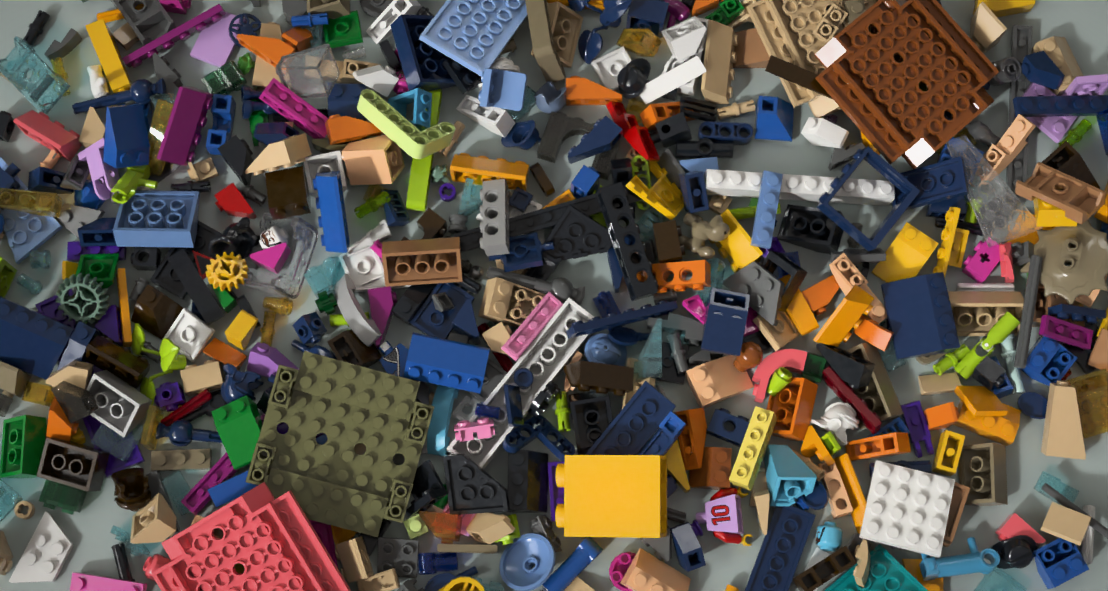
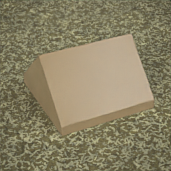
M1052 502L1041 531L1080 546L1089 529L1091 517Z

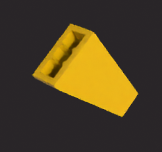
M101 19L85 25L114 94L129 90L132 85L116 41L105 21Z

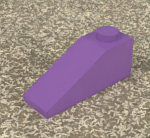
M257 342L250 350L247 371L269 378L271 374L276 376L279 365L299 370L282 353L268 344Z

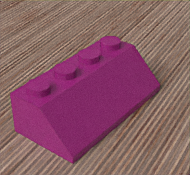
M179 87L157 159L187 166L188 162H194L196 157L195 149L202 138L200 133L202 127L204 128L207 123L206 115L213 104V94L194 87Z

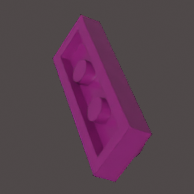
M1042 315L1039 335L1087 350L1091 349L1093 330L1049 315Z

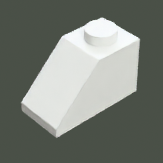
M376 65L354 71L352 74L357 81L385 97L389 96L399 80L395 74L396 71L389 66Z
M814 117L808 118L801 132L812 145L842 148L849 134L846 129L823 118Z

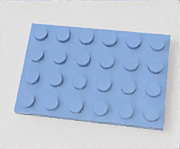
M447 0L421 33L419 40L482 76L485 68H491L527 18L525 0Z

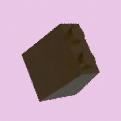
M303 166L265 173L268 206L273 220L311 213V196Z

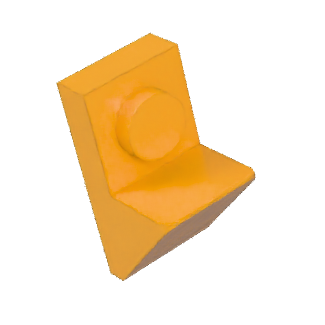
M810 425L801 447L802 455L806 458H811L816 454L821 462L825 460L828 466L834 464L835 461L813 426Z

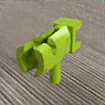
M150 165L127 167L126 173L111 189V192H114V195L111 197L112 200L116 203L124 204L135 195L138 187L144 186L157 189V181L147 180L150 177Z

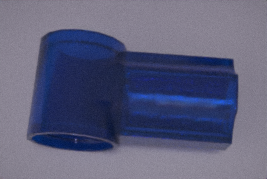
M457 553L418 554L419 575L458 570Z

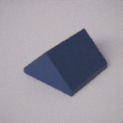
M467 299L452 321V325L456 333L469 336L471 342L480 345L481 342L471 299Z

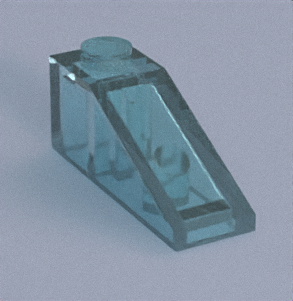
M657 318L638 356V361L634 362V373H638V377H662V318Z

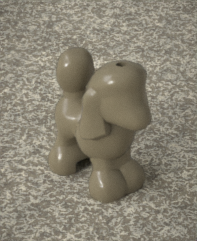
M686 213L683 222L692 227V236L689 238L682 235V237H679V243L684 244L685 250L699 254L702 259H712L715 256V250L710 246H705V241L708 239L714 242L724 240L730 234V227L724 223L721 215H715L708 222L703 221L699 215Z

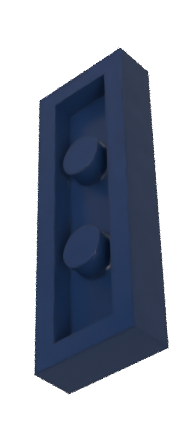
M1059 304L1048 307V315L1057 316L1061 320L1070 318L1073 322L1086 321L1087 324L1098 323V320L1106 318V310Z

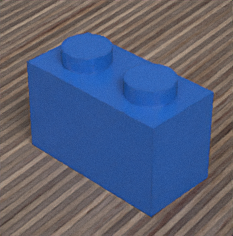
M583 165L571 182V193L575 198L578 199L592 195L594 190L598 189L600 175L595 168Z

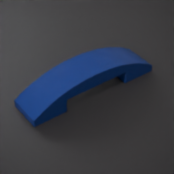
M670 411L660 423V428L638 455L664 456L677 440L686 423L674 412Z

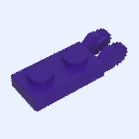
M920 401L900 405L904 413L902 414L904 423L910 431L908 435L911 444H913L916 457H922L920 441L925 442L926 451L929 455L934 454L930 439L932 437L928 430Z

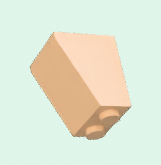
M386 135L348 143L342 151V160L345 162L346 176L349 178L350 185L393 184L405 167L401 148Z

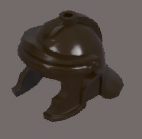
M143 468L124 469L111 475L115 484L114 496H117L114 501L119 507L136 512L150 502L151 491L148 490L150 488L148 476H144Z

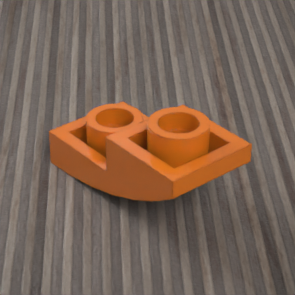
M861 315L860 319L863 321L853 332L871 345L886 351L894 332L879 326L878 322Z

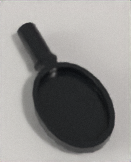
M221 390L212 392V398L204 403L200 409L185 416L183 420L192 422L204 414L213 417L211 411L228 404L222 398Z

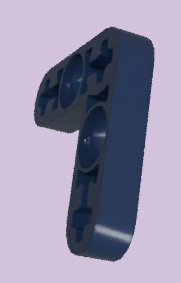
M541 415L539 417H531L524 422V425L518 426L508 433L502 443L503 448L507 452L516 453L538 438L561 461L565 462V455L575 454L573 444ZM521 431H527L530 437L523 436ZM547 435L554 436L556 441L549 440Z

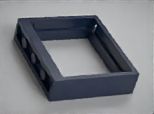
M868 146L863 150L858 149L853 155L854 160L852 163H847L841 170L843 174L840 178L836 177L830 184L832 188L829 192L825 191L818 199L820 203L817 205V208L869 252L879 245L919 194L920 190ZM863 159L904 193L870 238L866 237L828 204Z

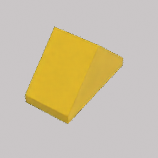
M242 309L225 331L228 342L245 351L258 318Z

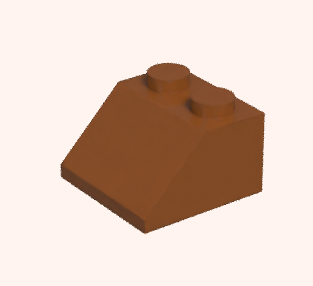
M704 447L701 468L689 470L690 488L729 489L732 448Z

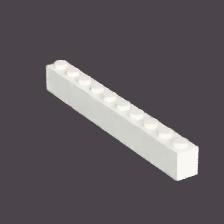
M707 169L703 175L707 195L758 198L763 173ZM783 174L779 199L820 202L818 199L825 191L829 192L832 188L830 184L836 177ZM848 178L830 202L888 206L895 199L894 185L890 181Z

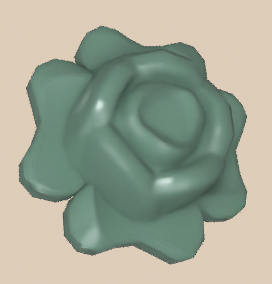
M447 164L436 165L431 170L432 183H437L441 180L444 183L449 181L450 177L446 175Z

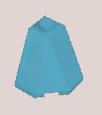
M768 444L764 463L767 489L770 493L769 504L770 506H791L796 503L795 499L803 494L807 496L813 492L817 479L816 474L788 445Z

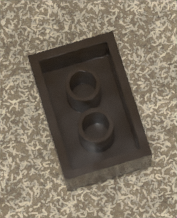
M46 438L37 477L87 492L101 491L110 452L72 441Z

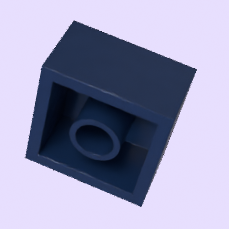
M633 0L627 14L626 30L662 38L661 31L665 27L669 3H666L664 0Z

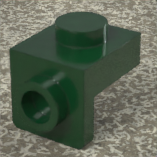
M808 352L804 370L801 373L802 378H806L813 383H821V376L827 361L824 356Z

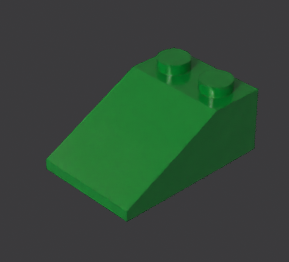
M246 395L211 411L217 432L235 470L251 463L263 425L257 404Z

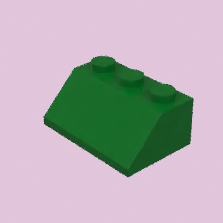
M22 415L4 420L0 478L37 477L45 445L47 418Z

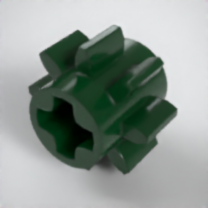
M326 290L318 293L319 299L315 300V303L320 313L326 312L328 316L336 312L334 307L338 306L333 293L327 294Z

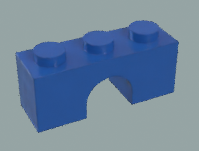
M213 94V104L211 107L213 126L212 129H208L206 148L211 155H221L217 148L232 137L236 102L232 95Z

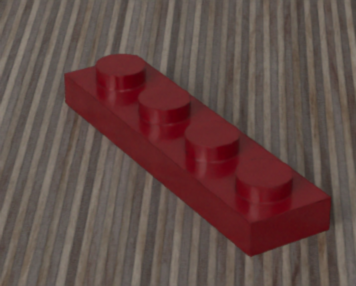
M829 366L824 369L822 380L844 403L846 402L856 411V417L873 435L877 433L882 424L880 417L868 409L866 402L854 394L853 388L848 384L846 385L835 370L833 371Z

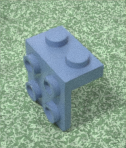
M485 68L481 76L482 90L479 92L478 97L480 106L521 111L524 104L527 75L525 73L496 68Z

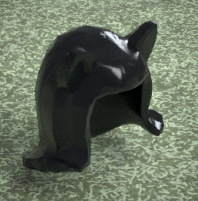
M244 217L238 223H233L225 228L221 236L211 239L208 245V252L213 259H217L216 254L220 255V257L223 256V252H226L227 255L234 252L235 257L240 254L242 259H246L251 254L253 247L259 244L261 237L260 235H255L254 231L250 228V219Z

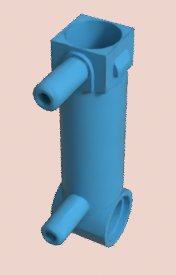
M969 537L967 542L971 553L939 558L921 553L922 561L919 566L924 581L973 573L989 574L999 564L1000 556L991 548L979 552L975 538ZM984 558L988 559L991 564L986 563Z

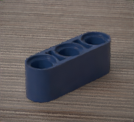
M707 121L700 125L697 136L699 140L707 138L711 141H733V145H747L751 141L753 128L747 123ZM708 130L711 132V134L704 135L702 131ZM727 131L730 135L724 136L721 134V132ZM740 132H746L748 136L743 137L740 135Z

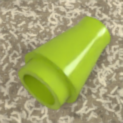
M784 367L776 369L766 391L770 395L776 396L778 392L792 381V373Z

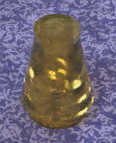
M265 297L263 307L285 316L291 314L293 301L289 300L288 297Z

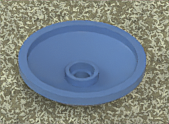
M528 533L521 535L520 538H515L514 543L508 544L500 559L499 568L503 581L516 591H531L540 587L550 577L554 569L555 551L552 544L539 534Z

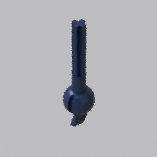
M161 78L158 82L152 84L149 80L138 79L133 82L129 90L75 103L72 105L75 114L87 112L89 107L99 109L132 100L137 104L146 105L155 99V94L165 96V81Z
M177 420L171 426H166L159 422L156 428V439L169 437L170 442L178 447L187 446L192 440L222 443L218 432L194 429L193 425L186 420Z

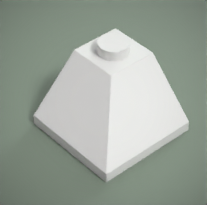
M694 16L661 32L673 56L679 62L686 61L696 54L706 27Z

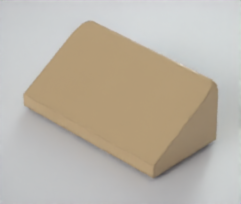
M957 372L944 373L941 376L938 374L918 376L921 396L955 392L956 386H962Z

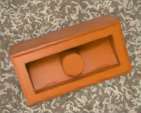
M215 337L202 351L205 355L219 361L223 365L227 363L234 365L237 371L240 370L248 357Z

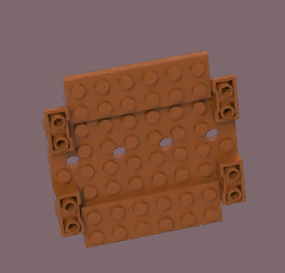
M878 0L814 55L825 67V70L815 79L890 165L902 156L913 169L917 168L994 102V99L982 86L998 74L999 71L937 0ZM869 26H874L877 29V34L870 33ZM895 54L901 56V63H898L894 60ZM919 83H924L927 86V91L920 90ZM945 111L951 113L952 120H947L944 117Z

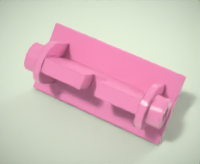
M488 417L479 418L476 422L463 420L454 425V431H458L455 433L456 441L460 440V442L474 440V432H477L478 439L492 438V435H495V428H490V426H494V420H489Z

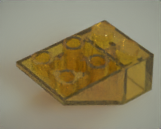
M1106 368L1067 380L1069 385L1075 387L1083 439L1108 432V373Z

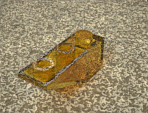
M0 188V208L40 216L59 217L62 198L57 193Z

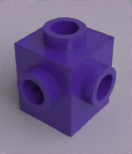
M171 382L161 384L160 388L155 389V403L157 407L160 406L164 411H175L178 409V406L186 403L182 385L178 382L172 384Z

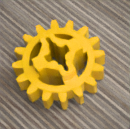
M223 252L221 257L216 254L217 259H210L211 265H206V276L209 284H213L214 289L220 287L221 291H224L225 288L231 291L232 287L238 289L239 283H245L243 278H248L247 272L249 269L246 260L242 259L240 254L235 257L234 252H231L230 255Z

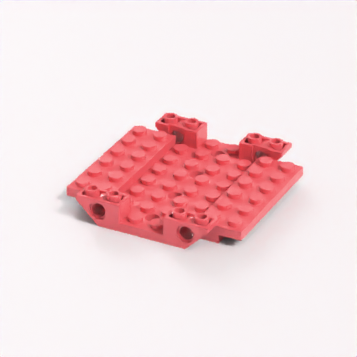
M265 481L162 542L161 544L171 561L151 573L161 591H351L291 490L275 499ZM215 528H220L223 531V538L219 539L214 536ZM241 563L245 568L244 573H237L235 571V564Z

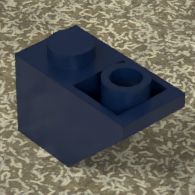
M285 122L257 123L253 137L259 142L268 145L291 136L299 135V132Z
M686 522L670 528L679 565L687 572L705 566L702 547L690 523Z

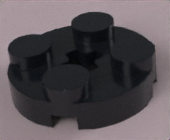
M550 381L546 385L548 389L540 391L531 403L528 412L534 417H539L541 413H545L550 406L548 402L559 394L561 389L553 381Z

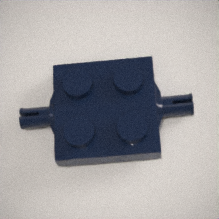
M537 232L509 237L510 254L489 256V261L501 259L505 272L542 266L543 251L554 250L553 241L541 244Z

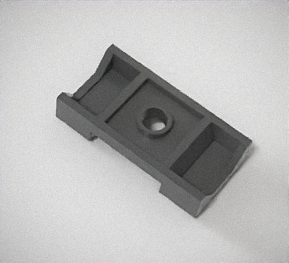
M111 0L116 9L120 11L143 46L176 28L174 21L158 0ZM138 4L144 5L141 10L135 9Z

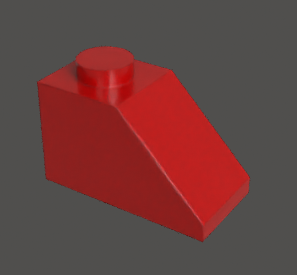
M231 183L214 195L217 199L215 204L221 212L225 210L229 216L248 217L249 219L257 218L255 212L234 183Z

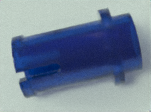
M483 402L481 404L477 403L475 415H478L479 418L484 416L498 420L501 407L484 405Z

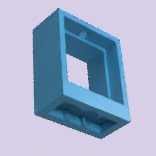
M416 88L388 98V104L405 118L407 105L414 102L413 120L409 122L420 131L430 128L432 93Z

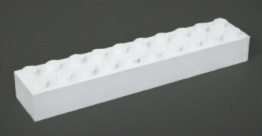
M568 298L469 420V422H476L477 419L488 417L489 420L493 419L494 426H490V428H495V435H492V438L478 439L477 432H474V440L460 442V440L456 441L455 438L446 448L448 453L451 455L465 454L484 470L502 448L506 435L518 427H510L508 425L504 386L507 384L516 386L514 374L521 368H527L533 373V384L526 389L520 388L524 420L529 414L528 410L531 403L540 391L548 389L546 385L558 378L564 370V366L570 363L576 351H579L593 334L590 333L569 339L566 331L572 326V323L577 321L589 322V319L594 318V316Z

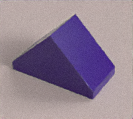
M115 304L110 306L94 327L117 345L123 346L120 309Z

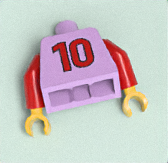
M735 487L720 489L710 498V501L705 503V512L696 513L697 522L699 524H707V530L713 532L714 537L726 543H741L743 546H751L752 544L745 542L746 537L753 536L751 534H744L741 498L746 497L749 493L743 494L740 490L743 488L740 487L737 489Z

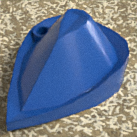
M86 180L81 191L75 190L74 200L77 206L98 210L105 202V200L100 199L96 195L91 180Z

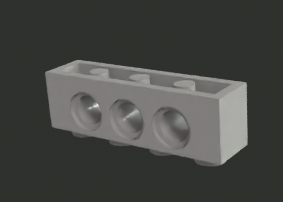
M505 179L483 181V189H480V199L483 201V205H480V214L483 217V221H480V231L483 233V238H480V247L484 249L487 256L510 254L509 188Z

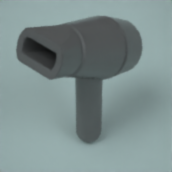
M978 120L964 127L973 138L987 145L988 148L992 144L996 145L1001 139L987 125Z

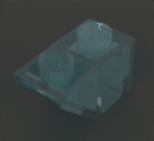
M338 256L327 258L323 261V264L318 267L313 266L306 271L307 273L304 274L317 298H319L318 293L325 290L328 293L334 289L341 267Z

